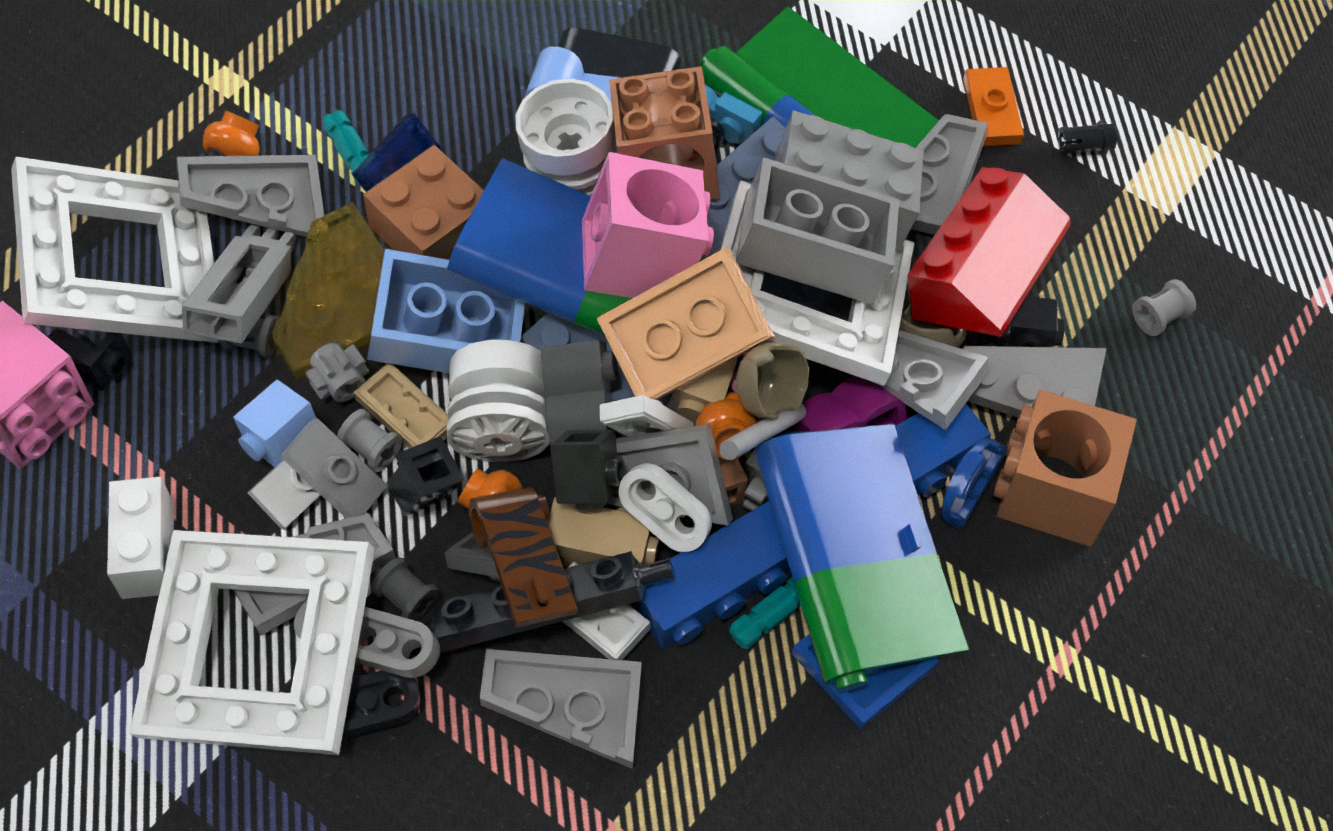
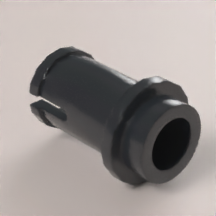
M1099 120L1097 125L1060 127L1058 131L1059 138L1063 137L1064 140H1069L1058 141L1061 155L1098 151L1100 155H1105L1108 153V150H1114L1117 145L1116 127L1113 123L1107 124L1105 120Z

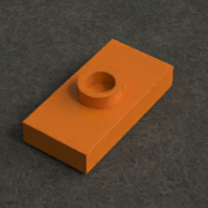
M1008 67L966 69L963 80L972 120L988 123V133L983 146L1021 144L1024 133Z

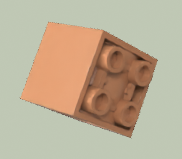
M702 66L609 79L618 154L703 170L704 191L710 193V200L720 199L713 133Z
M1039 389L1032 407L1023 404L1016 427L1012 429L1007 443L1008 450L1005 454L1007 456L1004 468L1000 470L993 492L994 497L1001 499L996 517L1091 547L1116 504L1137 419ZM1048 456L1061 459L1072 465L1082 478H1068L1058 475L1047 468L1039 457Z

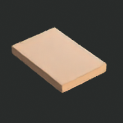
M728 247L597 318L634 395H645L655 400L747 353L757 345L775 338L738 263Z

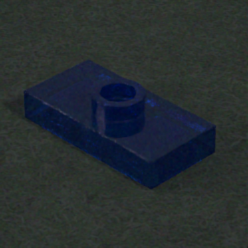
M415 113L406 114L356 168L352 175L367 192L431 146L435 145L438 149L441 147Z

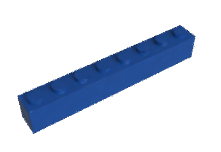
M966 403L946 430L920 413L895 426L917 495L922 494L923 497H928L937 492L946 483L947 478L954 474L966 453L977 442L991 436V433ZM770 501L708 536L697 549L681 552L671 558L675 579L645 586L642 600L630 604L634 610L650 622L651 629L649 631L661 649L664 650L675 642L681 646L692 641L702 632L703 625L718 616L721 620L733 616L743 608L746 603L745 600L761 591L762 594H768L776 590L786 581L787 575L791 571Z

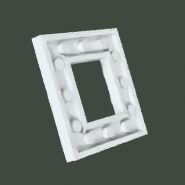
M15 157L11 171L24 324L218 343L219 339L183 332L182 305L213 266L214 259L207 212L180 206L178 180ZM69 213L157 225L165 287L75 277Z
M740 181L736 190L719 249L720 251L728 247L735 260L745 200L751 184ZM905 239L900 250L895 251L894 267L874 304L852 299L848 321L760 291L765 272L738 264L775 338L765 343L776 342L797 346L805 353L806 358L884 386L892 371L908 281L907 274L910 269L914 242Z
M173 530L129 734L141 739L339 755L375 548L369 542ZM219 588L309 594L290 693L199 686Z

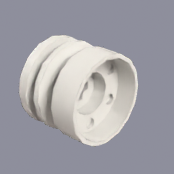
M570 78L553 80L535 88L522 100L516 113V131L526 168L591 196L608 152L618 154L612 103L604 91L590 82Z
M485 340L470 343L455 352L450 359L449 397L452 400L448 404V444L456 452L467 457L488 462H512L528 459L543 452L550 444L547 428L546 394L542 376L541 350L529 344L512 340Z

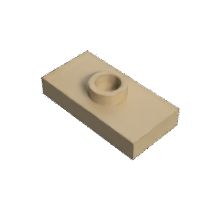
M387 363L354 391L356 401L390 432L399 434L403 439L402 443L408 448L442 436L443 440L447 438L448 414L394 365Z

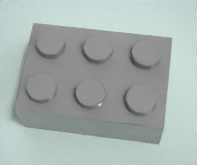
M792 111L776 148L774 161L900 199L895 251L900 250L919 215L924 151L913 148L905 143H897L868 134L860 129H852L832 123L818 116Z
M763 157L746 196L736 262L756 270L874 304L894 267L900 199Z

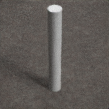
M801 403L800 407L795 411L777 413L779 415L777 420L764 418L728 438L720 444V454L726 460H734L806 417L805 406Z

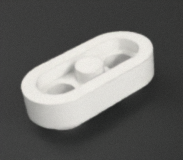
M650 463L639 464L633 467L621 480L619 498L623 507L668 547L680 552H689L697 549L705 541L712 527L711 515L708 509L664 469ZM642 481L651 482L655 486L656 494L646 493L642 488ZM680 515L690 516L695 526L692 528L685 527L680 521Z

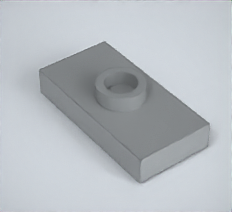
M318 418L310 420L280 455L290 467L345 518L365 514L388 486Z

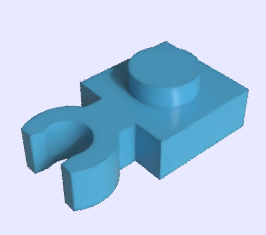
M705 85L710 117L722 125L725 131L723 139L730 143L741 145L760 128L762 112L726 92L719 98L710 87Z

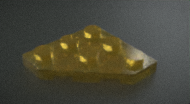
M353 202L312 221L306 237L307 244L301 261L297 262L286 293L287 300L281 317L277 318L272 332L273 342L296 380L305 376L308 370L313 369L310 365V358L322 346L329 343H339L346 350L352 344L358 349L370 343L385 251Z

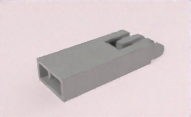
M250 225L241 237L235 236L183 303V332L242 344L291 273V253L296 245V234L285 232L280 240H278L279 231L268 228L261 237V227ZM246 269V277H244L240 284H237L236 281Z

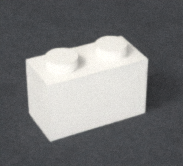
M162 477L109 482L107 575L122 599L158 596L160 593L174 530V503Z

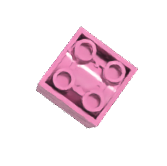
M608 152L582 218L585 291L634 298L698 263L702 256L709 255L713 244L714 231L707 224L710 193L704 191L703 170Z
M2 300L0 302V453L21 470L31 460L42 456L48 450L51 442L67 428L82 421L88 410L94 406V403L70 355L32 324H24L23 317Z

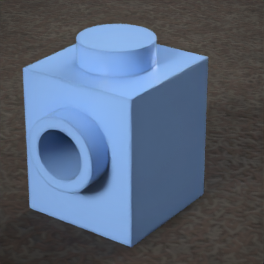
M276 380L233 418L242 435L238 442L243 450L255 461H260L263 458L276 467L283 460L280 455L308 422L315 419L316 416L309 401L279 380Z

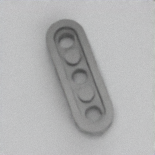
M307 601L299 608L294 619L295 633L299 638H301ZM364 608L355 663L407 678L420 677L435 666L440 654V644L437 637L426 625L372 608ZM376 634L374 642L364 646L366 639ZM422 647L421 652L415 658L409 659L412 650Z

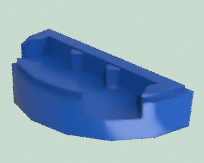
M986 437L977 442L966 453L949 482L943 500L942 517L945 524L958 531L963 529L1005 456L1008 446Z

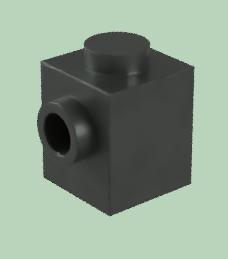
M567 430L550 445L557 504H575V508L579 510L598 509L603 507L619 490L620 482L625 476V464L622 456H617L615 430Z

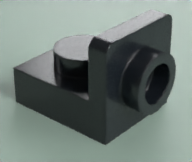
M58 327L48 335L51 341L70 355L81 379L101 391L113 378H117L123 373L131 357V352L122 333L108 332L98 345L83 334L76 333L72 336Z

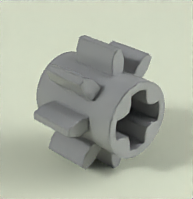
M329 343L319 348L312 355L310 365L313 369L308 370L306 375L310 380V385L321 400L326 399L331 394L336 402H345L354 398V391L366 382L363 376L369 373V369L366 367V361L355 345L352 344L344 350L339 343Z

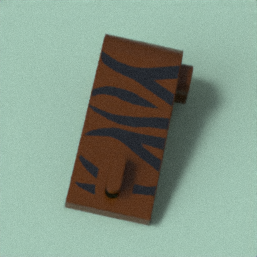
M529 486L471 498L469 513L474 537L480 548L489 547L515 628L575 615L578 608L548 526L550 512L545 496L543 494L537 495L534 488ZM538 603H544L546 606L541 607Z

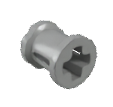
M1174 279L1165 283L1162 290L1151 297L1142 296L1134 301L1132 311L1138 326L1146 334L1157 336L1164 332L1167 324L1178 318L1187 319L1192 316L1196 310V301L1193 293L1182 281Z
M359 409L352 413L342 424L337 434V437L348 448H352L368 460L367 465L374 472H380L391 464L399 453L403 441L402 437L396 432L387 433L372 422L371 414L365 409Z

